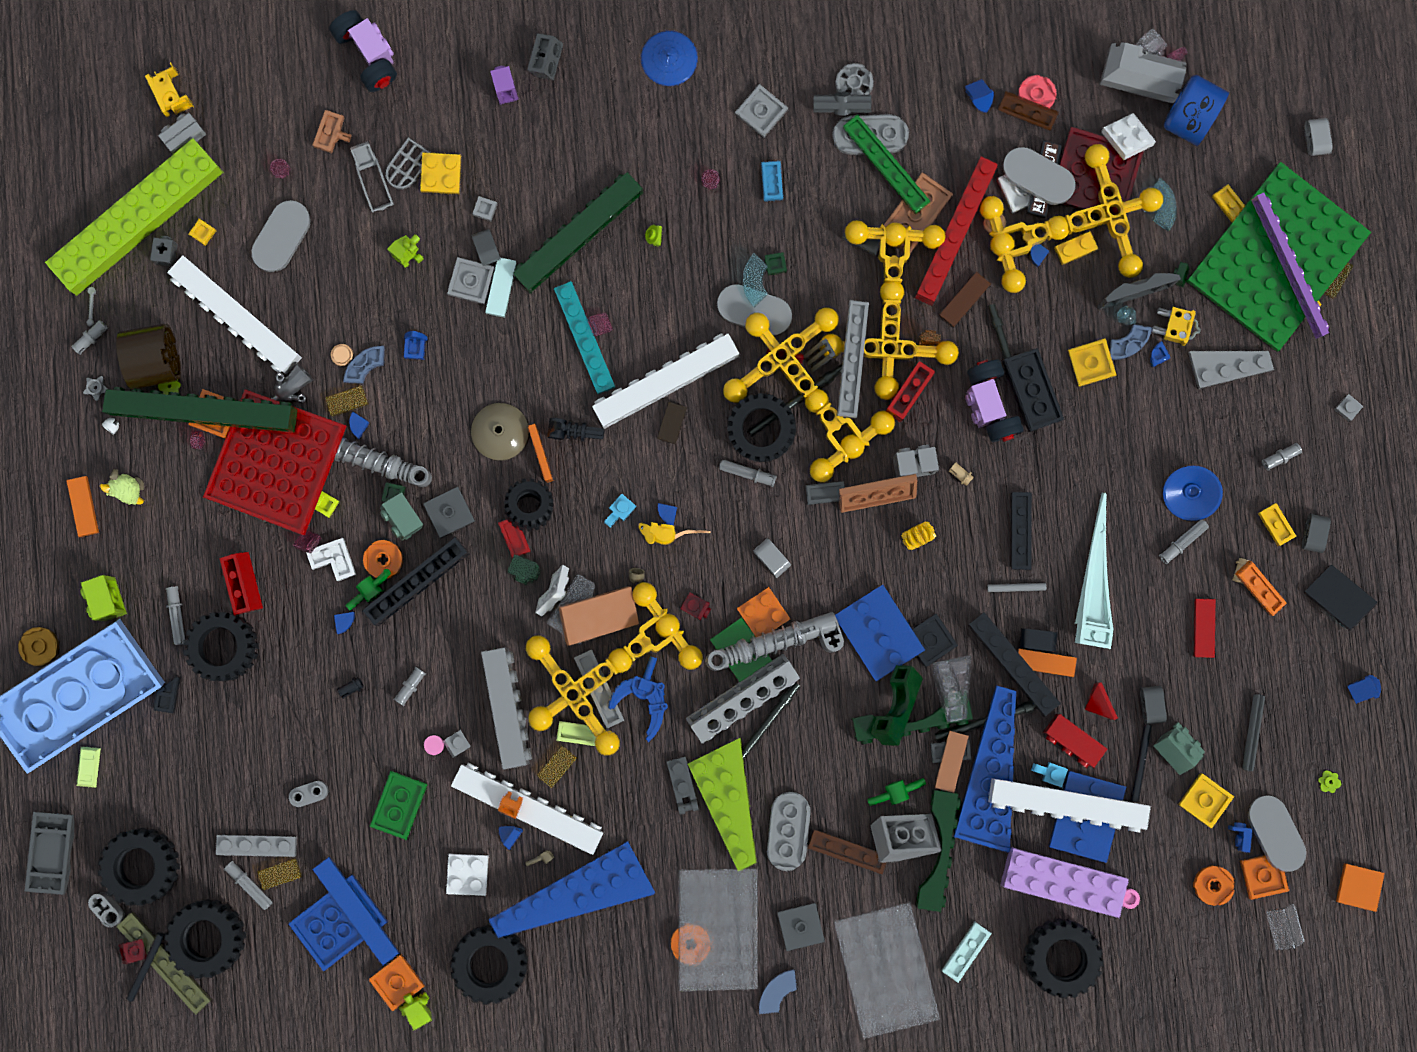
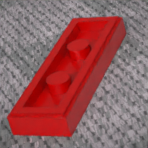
M1195 599L1193 657L1215 658L1216 599Z

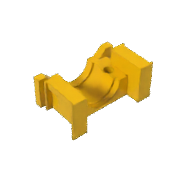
M171 63L170 68L158 74L155 72L156 76L151 77L149 74L145 75L162 113L166 117L170 116L168 112L170 109L178 115V113L194 107L187 95L182 97L178 95L171 78L179 74Z

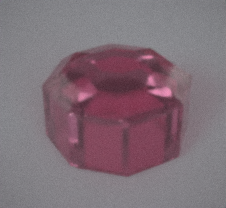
M277 158L271 163L270 170L276 178L283 179L289 175L290 166L284 159Z
M710 169L704 171L701 181L705 188L711 190L718 187L720 177L717 171Z
M200 430L191 432L190 443L193 449H203L205 437L204 433Z

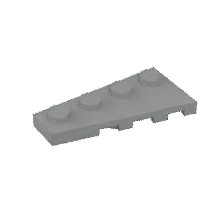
M1269 351L1188 352L1198 389L1274 370Z

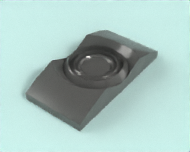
M1155 273L1151 278H1145L1130 284L1123 283L1112 291L1098 305V308L1101 310L1171 288L1181 279L1180 275Z
M33 812L24 892L66 894L71 871L70 855L74 840V815Z

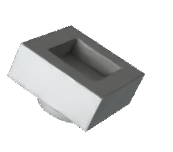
M479 196L472 213L473 216L491 222L497 202Z
M1347 394L1334 410L1350 422L1363 408V405Z
M461 730L443 741L453 758L471 747Z

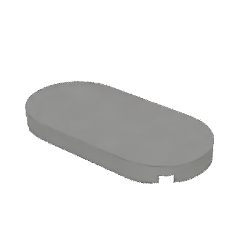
M860 115L861 119L891 154L900 151L906 145L909 137L908 126L898 116ZM854 116L842 118L833 130V142L836 148L848 155L864 154L842 128Z
M1015 148L1007 154L1003 161L1004 175L1010 183L1048 204L1058 205L1067 202L1074 193L1075 180L1073 175L1064 167L1029 148Z
M285 201L273 210L252 247L253 261L260 269L266 272L280 271L290 262L310 227L309 213L301 203Z
M742 285L728 286L718 297L717 306L719 313L723 319L745 328L748 316L759 312L767 316L770 324L769 331L773 336L785 332L791 324V309L780 298Z
M796 792L780 794L774 800L771 807L767 855L770 862L782 871L796 869L803 863L806 857L810 806L807 800Z
M1262 796L1255 799L1249 806L1247 817L1268 862L1272 867L1283 872L1299 869L1305 862L1306 848L1285 805L1273 796Z

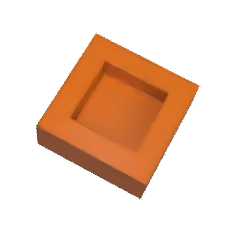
M508 791L503 796L498 811L516 819L523 797L519 796L518 800L514 801L510 799L512 792Z

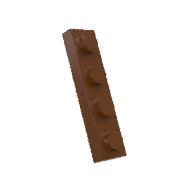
M815 829L813 830L808 849L883 874L886 862H879L877 851Z

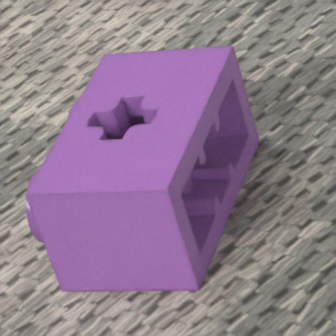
M498 66L490 71L500 104L518 100L509 66Z

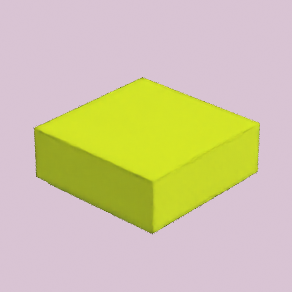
M322 491L315 510L330 518L340 501Z

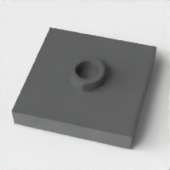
M459 487L423 503L440 538L476 522Z
M816 903L777 912L786 951L825 942Z

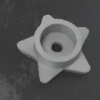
M102 376L97 379L87 378L86 389L83 393L92 395L96 401L99 400L101 393H105V390L108 389L103 385L104 378Z

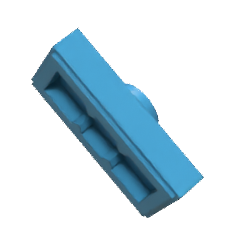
M761 162L764 201L783 200L781 162Z

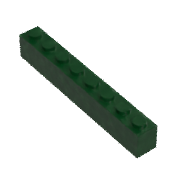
M628 172L624 175L620 174L610 188L607 186L600 192L601 196L587 203L586 209L583 212H577L571 218L572 221L568 225H562L558 229L557 235L545 240L543 247L539 251L534 250L525 263L521 262L515 267L514 277L529 294L643 194V188Z

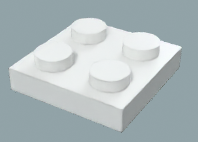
M1134 113L1103 127L1102 134L1123 160L1152 147L1156 142Z
M449 854L446 894L486 896L489 855Z

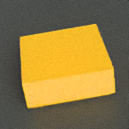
M198 219L189 235L206 246L216 232V229Z

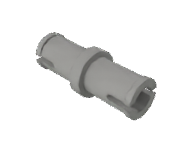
M98 320L88 331L85 330L83 336L71 347L76 353L81 355L91 344L97 342L96 339L108 330V327L101 320Z
M1294 443L1283 450L1279 449L1276 451V454L1262 460L1263 467L1269 471L1279 464H1285L1289 459L1300 455L1302 449L1298 443Z
M415 667L407 681L402 683L403 687L394 700L405 706L413 691L416 692V687L426 673Z

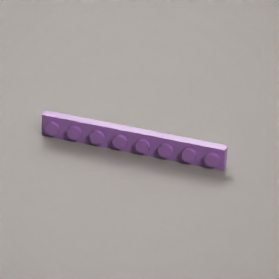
M1261 193L1251 201L1315 338H1320L1329 333L1328 323L1320 314V306L1313 299L1312 289L1309 284H1306L1304 272L1295 260V252L1290 249L1287 243L1286 233L1279 226L1280 221L1278 216L1273 213L1270 199L1266 197L1265 193Z

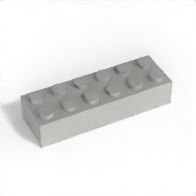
M509 648L481 652L502 768L508 769L530 764L529 760L532 759L531 749L527 748L526 740H529L527 728L523 729L522 727L525 715L523 709L519 707V702L522 701L520 690H516L515 683L518 682V677L511 664L514 663L513 652L509 651Z

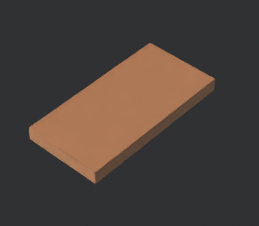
M921 173L915 183L931 202L915 215L902 199L884 226L886 227L890 223L896 222L902 224L905 228L910 225L912 230L923 231L927 226L932 225L953 194L924 173ZM910 241V254L919 242ZM904 244L896 248L903 252Z
M913 474L839 489L840 511L843 513L915 499L917 495V476Z
M631 586L558 607L566 645L569 646L639 624Z

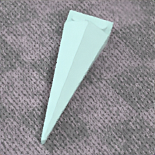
M1102 493L1075 624H1077L1075 643L1111 649L1113 623L1106 558V493Z

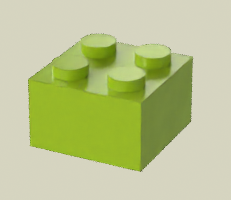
M102 575L81 583V594L87 601V613L90 618L96 621H108L127 614L115 577Z

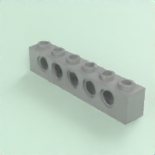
M782 654L688 716L686 720L701 743L711 740L720 731L729 728L738 719L744 718L753 709L761 707L768 699L776 697L785 688L794 685L800 678L789 660Z

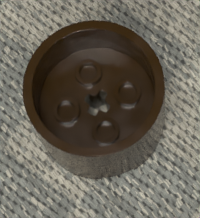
M168 324L118 332L116 337L118 362L122 376L130 389L175 382L181 378L180 356L177 355L176 339Z

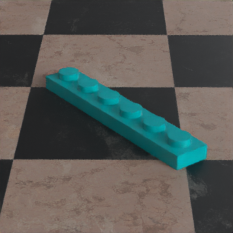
M572 281L554 288L597 394L615 388Z

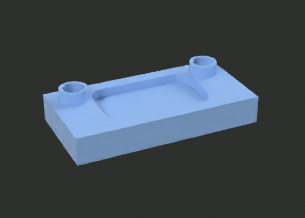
M118 619L0 695V737L28 774L162 687L165 682L121 619Z

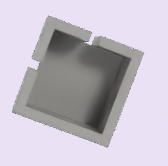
M930 445L918 446L915 451H911L910 448L899 449L893 457L896 478L916 474L917 477L933 475L939 470L935 447L930 448Z

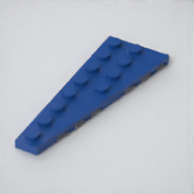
M996 685L958 816L957 828L954 830L953 836L1010 853L1011 806L1005 805V809L993 807V803L988 802L992 778L1013 782L1016 691Z
M625 842L488 920L496 936L499 938L655 894V891L630 844Z

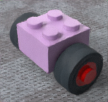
M355 10L345 12L332 21L329 30L336 42L344 44L353 40L369 66L360 75V79L369 92H376L391 84L397 77V72L392 66L394 61L391 56L394 54L375 22L371 24L368 18L363 20Z
M999 359L983 360L967 370L972 386L966 392L965 399L967 405L972 407L973 413L971 417L973 423L977 424L978 428L987 426L986 430L990 441L1003 440V442L1014 439V436L1022 433L1024 429L1019 416L1004 418L1006 413L994 381L1004 375L1001 361Z

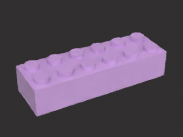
M1010 847L1011 850L1007 856L1001 886L1120 918L1129 879Z

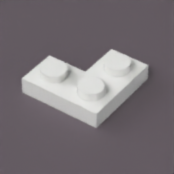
M344 538L306 551L313 570L331 564L337 581L356 575Z
M562 565L552 575L549 589L538 600L536 613L540 616H543L547 611H551L555 603L564 598L566 594L564 590L565 585L569 580V577H567L568 567Z

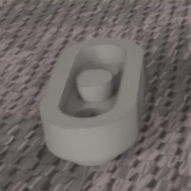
M315 781L294 788L289 794V801L295 807H302L323 800L328 795V786L323 781ZM316 787L320 789L319 795L314 793ZM296 794L302 796L300 801L296 800Z

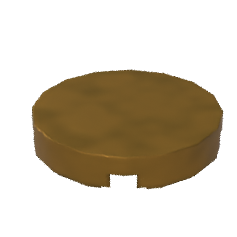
M43 627L31 628L23 634L19 641V654L25 662L31 665H47L58 654L59 640L50 629Z

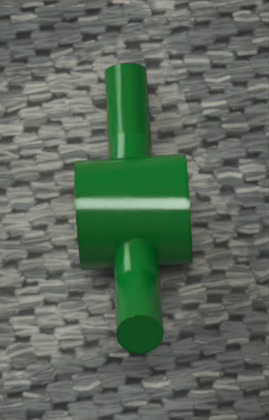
M385 569L375 580L372 576H369L356 586L360 593L345 606L352 610L364 599L369 603L383 592L379 585L390 576V570Z
M921 778L907 785L904 784L903 780L890 783L885 786L886 793L869 798L868 803L870 806L889 799L891 805L901 803L910 799L908 792L925 786L926 781L924 778Z

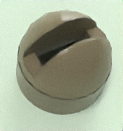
M640 568L630 569L629 580L633 584H635V581L638 584L641 583L644 579L645 571Z

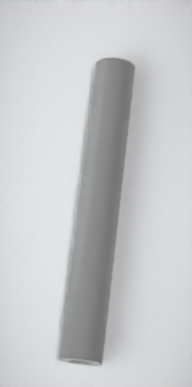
M1046 583L987 585V592L1046 591Z

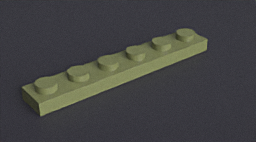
M132 912L116 927L130 942L142 939L147 956L155 935ZM161 943L151 966L196 1015L212 999L191 976L184 975L182 969L178 971L174 968L176 963L169 961L170 952H165V947Z

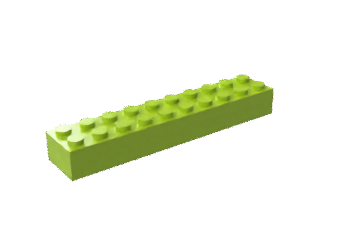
M192 138L45 263L66 288L77 296L219 177L223 171L195 139Z

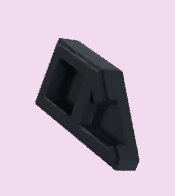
M175 677L167 685L157 690L153 711L175 713L180 677Z

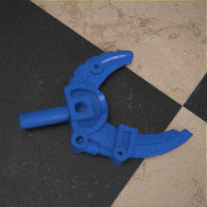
M651 656L643 678L634 676L628 679V681H622L621 685L614 689L615 692L612 693L608 704V709H615L619 701L630 693H633L639 699H648L651 722L646 732L647 742L657 734L662 724L664 711L668 707L664 701V684L650 681L657 658Z

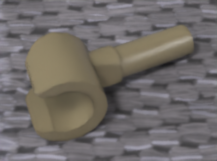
M546 850L541 855L525 863L526 866H530L543 860L547 864L554 856L549 850Z

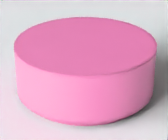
M437 735L429 736L424 742L425 751L430 755L440 754L444 749L443 739Z
M1127 888L1122 906L1128 909L1135 908L1140 901L1139 894L1135 890Z

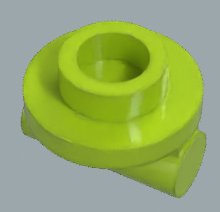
M651 225L646 230L645 237L647 243L661 246L662 226Z

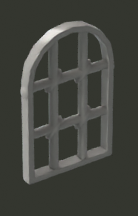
M408 138L386 169L388 183L397 189L410 187L421 174L422 164L418 161L421 159L422 153L430 152ZM408 142L413 143L414 145L410 151L404 153L403 149ZM417 146L422 149V152L414 160L410 155ZM400 154H402L403 156H405V158L400 163V165L396 167L395 165H393V163L395 162L397 157ZM409 159L413 164L408 171L403 172L401 167ZM418 165L421 169L412 178L409 174ZM390 167L395 169V172L389 179L388 172ZM400 172L404 177L396 186L391 181ZM405 179L411 180L408 185L401 186Z

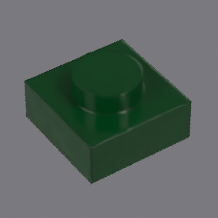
M784 252L765 255L768 276L787 272Z
M1180 262L1179 268L1176 267L1173 274L1180 275L1181 278L1176 283V286L1184 287L1189 273L1187 263Z
M386 482L381 501L387 502L401 492L404 495L406 487Z

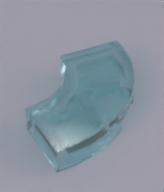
M1159 178L1153 188L1160 190L1162 193L1163 204L1156 211L1153 221L1169 231L1176 218V200L1168 184Z
M755 253L749 258L743 273L744 292L754 308L768 295L763 286V276L768 266Z

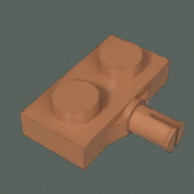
M325 110L313 142L314 148L332 153L338 139L350 142L352 135L341 132L344 116Z

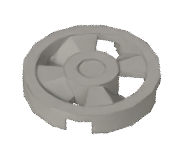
M853 63L844 66L838 72L835 86L837 92H845L849 89L851 90V95H869L874 81L871 72L865 69V66ZM858 70L865 73L862 77L857 75ZM845 73L848 79L842 78V74ZM861 85L869 87L865 94L860 90Z

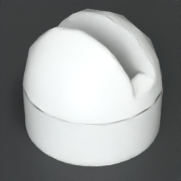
M108 418L101 425L114 435L119 428V422L116 421L113 424L115 418Z

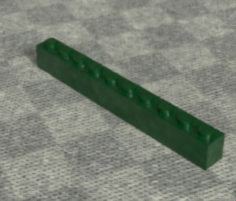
M121 387L105 390L102 412L110 416L295 432L297 409L287 402H280L279 405H276L267 400H261V403H254L252 399L235 401L236 399L231 397H224L223 400H220L216 396L205 395V398H198L199 395L196 394L180 396V393L168 392V395H165L155 390H150V393H143L144 390L141 389L125 391V388Z

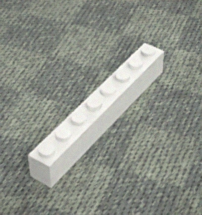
M183 255L167 272L172 276L170 280L178 287L182 285L186 288L185 293L194 300L196 297L201 301L199 305L207 312L209 310L215 313L213 317L218 322L228 324L230 326L228 330L236 337L238 334L244 338L242 342L250 349L252 347L258 350L256 354L262 360L266 361L268 359L273 363L271 367L276 372H283L287 375L302 358Z
M722 333L714 337V341L708 345L705 342L696 347L697 350L695 352L682 354L679 356L680 360L674 363L669 361L662 366L663 369L657 372L652 370L645 375L646 378L640 381L639 379L633 380L628 384L629 387L613 391L611 393L612 396L607 399L602 397L594 402L595 405L592 407L603 428L605 429L738 358L739 352L730 335Z
M471 763L461 765L451 787L497 809L503 796L508 791L512 792L510 799L517 801L518 797L521 796L523 800L516 818L592 855L594 854L604 833L601 831V826L593 822L589 825L583 822L584 818L576 814L570 816L565 813L566 809L558 805L554 808L548 805L549 801L541 797L535 799L530 796L531 792L525 789L512 788L514 784L506 780L500 782L490 772L485 771L483 774L477 771L478 767Z
M993 778L991 779L988 802L993 803V807L1005 809V805L1012 806L1013 811L1024 812L1025 809L1032 810V814L1042 816L1044 812L1051 813V817L1063 819V815L1070 816L1071 821L1082 822L1083 819L1090 820V824L1102 826V822L1109 823V827L1121 829V825L1128 826V830L1140 832L1141 829L1147 830L1151 807L1144 804Z

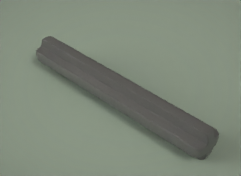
M1254 694L1242 766V769L1246 771H1254L1265 702L1264 695Z

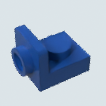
M1234 822V826L1228 825L1229 830L1239 831V835H1236L1235 838L1237 850L1250 853L1252 829L1247 828L1245 823Z

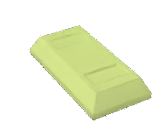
M559 721L556 741L595 746L596 737L587 725Z
M81 747L76 786L96 788L101 748Z

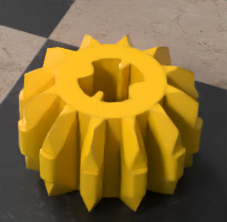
M925 521L903 532L901 535L902 541L908 550H913L935 539V530L929 522Z

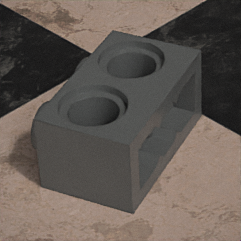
M537 33L527 70L538 78L554 80L563 43L554 36Z

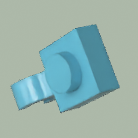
M621 494L609 507L613 513L604 521L605 524L611 528L619 518L625 521L636 508V505Z
M1048 762L1047 767L1033 763L1031 771L1044 775L1042 781L1062 787L1068 769Z

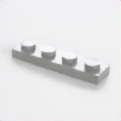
M592 650L574 657L582 676L599 665ZM600 668L599 674L601 677H604L603 672ZM587 678L584 680L588 689L594 686L592 679ZM607 682L590 693L606 729L624 721L618 705H616L615 709H608L612 692Z
M217 835L216 855L296 856L297 836Z

